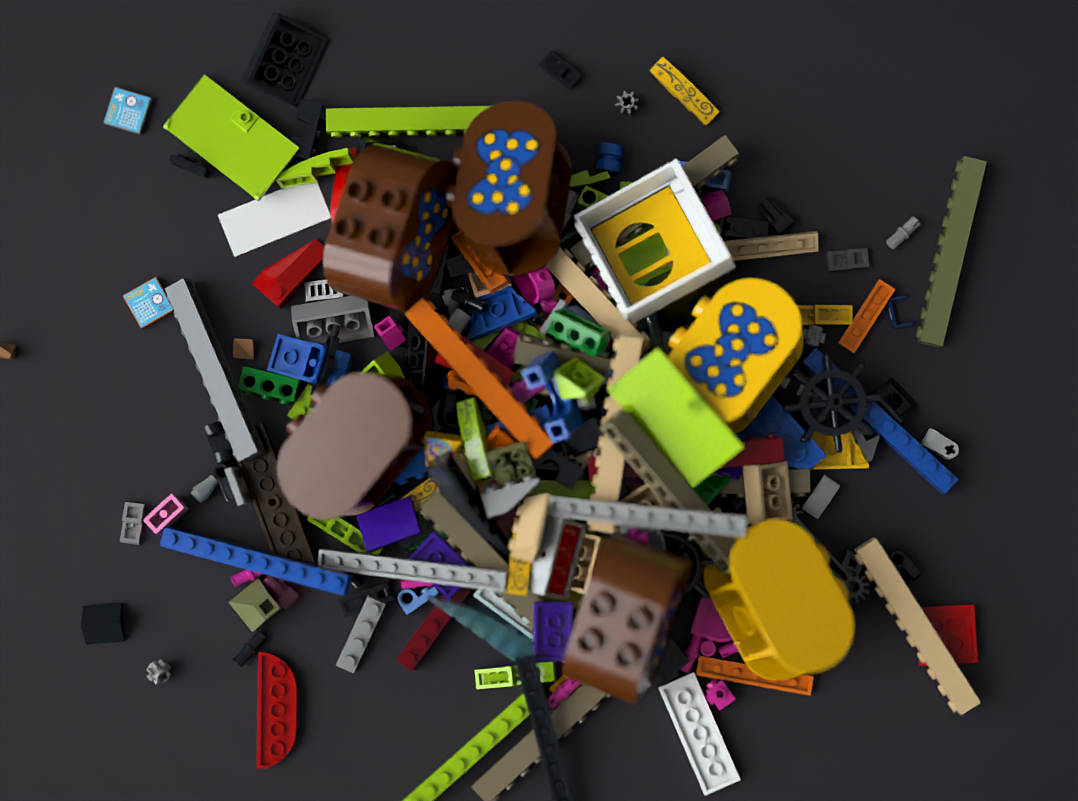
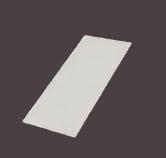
M318 183L283 188L263 196L260 201L253 200L221 213L218 217L235 257L331 218Z

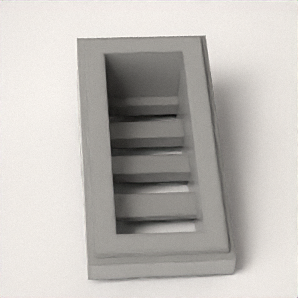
M326 280L305 282L306 302L344 297V294L339 292L334 294L333 289L329 286L330 295H326V285H328ZM322 285V296H319L318 286ZM310 286H314V290H315V296H314V297H311V287H310Z

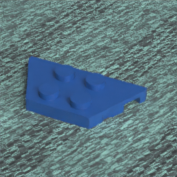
M508 286L493 294L490 293L477 298L487 303L488 308L483 315L473 310L470 319V334H467V339L472 342L534 317L538 313L515 290Z

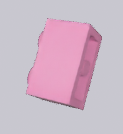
M170 494L143 521L155 534L162 535L164 527H170L189 508L177 495Z

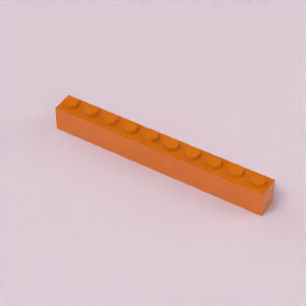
M422 298L405 313L406 317L518 442L524 441L528 453L537 460L553 446L547 430L543 432L539 427L540 422L533 415L530 417L525 412L527 410L525 405L521 401L517 403L513 399V392L507 386L504 388L499 383L501 379L495 372L491 374L486 369L488 367L487 363L481 357L479 359L476 358L473 354L475 350L470 344L467 343L465 345L460 340L462 338L460 333L456 329L451 330L449 328V321L442 314L439 316L434 311L436 307L430 300L426 302Z

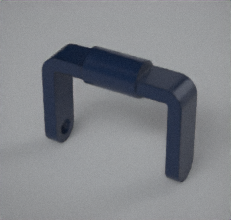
M908 295L890 298L887 302L888 318L895 329L914 325V322L897 325L895 310L892 306V301L908 298Z

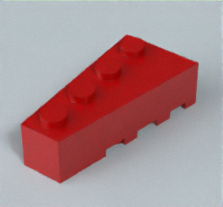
M461 335L462 338L460 340L465 345L467 343L470 344L475 350L473 354L476 358L479 359L481 357L488 365L486 369L491 374L495 372L501 379L499 383L504 388L506 386L509 388L515 375L514 372ZM438 353L435 363L454 370Z

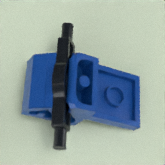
M333 324L331 335L327 336L325 346L277 334L267 371L313 384L310 394L313 396L323 384L327 383L331 387L337 380L349 375L354 356L337 350L341 326ZM310 402L309 407L314 408L315 404Z

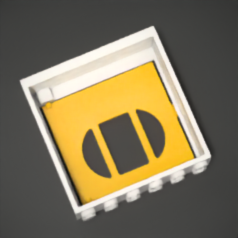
M677 159L574 215L577 221L574 225L579 234H581L586 248L590 251L595 265L601 271L600 274L604 282L610 287L608 289L617 302L618 309L626 320L630 319L633 324L736 268ZM638 223L654 226L648 232L616 248L620 234L629 226ZM660 234L670 255L629 276L619 255L652 236ZM673 261L671 273L660 284L650 287L635 284V281Z

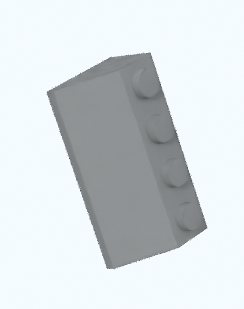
M347 296L291 306L292 323L296 339L325 345L327 336L331 335L333 324L341 326L338 338H340L339 343L375 337L370 306L367 300Z

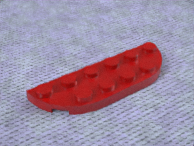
M258 652L257 769H263L273 766L284 759L296 740L297 682L293 671L284 660L271 653Z

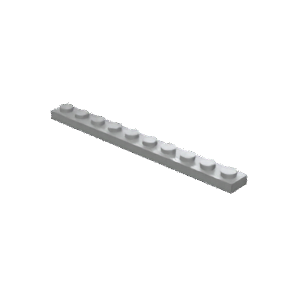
M550 496L548 516L742 537H745L747 516L560 496Z
M324 548L319 549L318 566L336 571L502 592L507 590L508 571Z

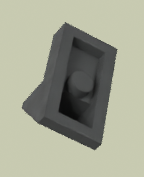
M855 427L851 432L866 462H870L873 459L880 434L866 441V433Z

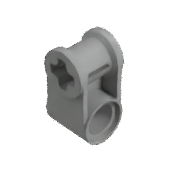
M929 428L920 443L926 450L946 460L956 457L959 452V447L955 442ZM951 446V451L953 453L947 455V450L945 448Z

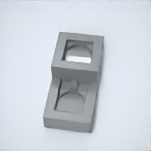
M824 474L802 506V509L818 519L839 489L840 484Z
M125 502L120 536L121 543L140 545L144 504Z

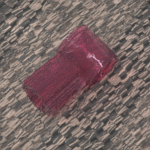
M268 576L262 582L276 597L275 600L286 611L301 598L290 585L288 586L280 578Z

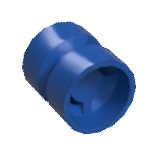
M600 143L599 155L601 158L597 161L596 171L601 173L608 171L609 174L613 175L620 174L622 163L619 160L623 158L624 147L613 143Z

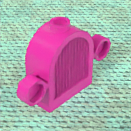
M546 266L529 274L509 277L518 295L531 307L535 308L540 305L544 313L551 314L557 302L551 299L555 286Z
M701 596L690 633L706 638V641H703L700 645V651L704 656L709 657L716 651L714 641L727 642L732 640V637L711 598L705 599Z

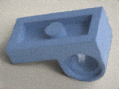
M427 586L420 591L422 594L420 597L411 589L402 590L398 595L399 604L408 615L438 594V589L435 586L432 588ZM405 593H411L413 596V600L409 604L405 603L402 599Z

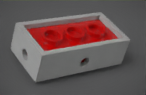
M546 515L540 544L528 580L527 591L568 601L587 525Z

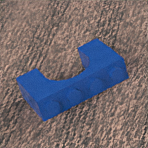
M554 351L537 356L521 371L529 389L545 385L550 393L553 403V415L545 424L552 443L569 438L584 421L575 398L563 400L561 398L554 377V372L561 366Z

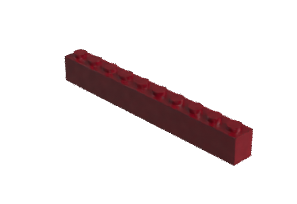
M777 434L766 435L765 439H758V436L746 437V441H741L744 448L718 468L785 461L782 437H777ZM601 452L592 453L591 457L587 458L590 482H593L594 474L598 475L599 467H596L595 464L597 455H601ZM624 457L621 478L640 477Z
M517 507L503 513L496 522L507 540L513 533L514 518H519V515H516ZM484 538L489 546L498 554L500 550ZM471 560L467 562L471 567L476 566ZM462 587L450 600L443 595L396 661L412 672L472 588Z

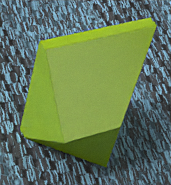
M574 357L554 372L562 400L580 397L588 403L606 380L577 357Z

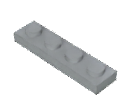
M370 595L367 596L336 666L352 673L355 672L386 602Z

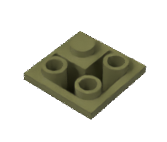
M524 441L486 452L498 485L536 475Z
M259 578L229 601V604L252 632L283 608Z

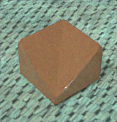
M234 339L233 358L254 360L255 340Z
M0 343V358L15 359L16 345Z

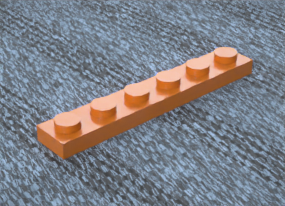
M699 656L696 675L809 696H811L814 676L801 674L787 680H769L755 674L747 664Z

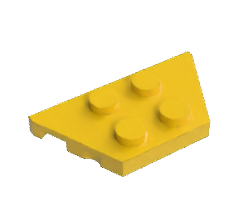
M816 431L811 436V439L827 457L810 470L869 468V464L861 453L862 451L851 431L841 435L843 448L841 453L835 451L833 436L823 435Z

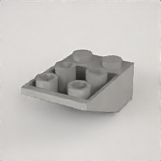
M537 475L523 478V483H519L518 480L506 483L503 489H500V486L485 489L486 494H482L488 517L513 510L543 482V478H537Z

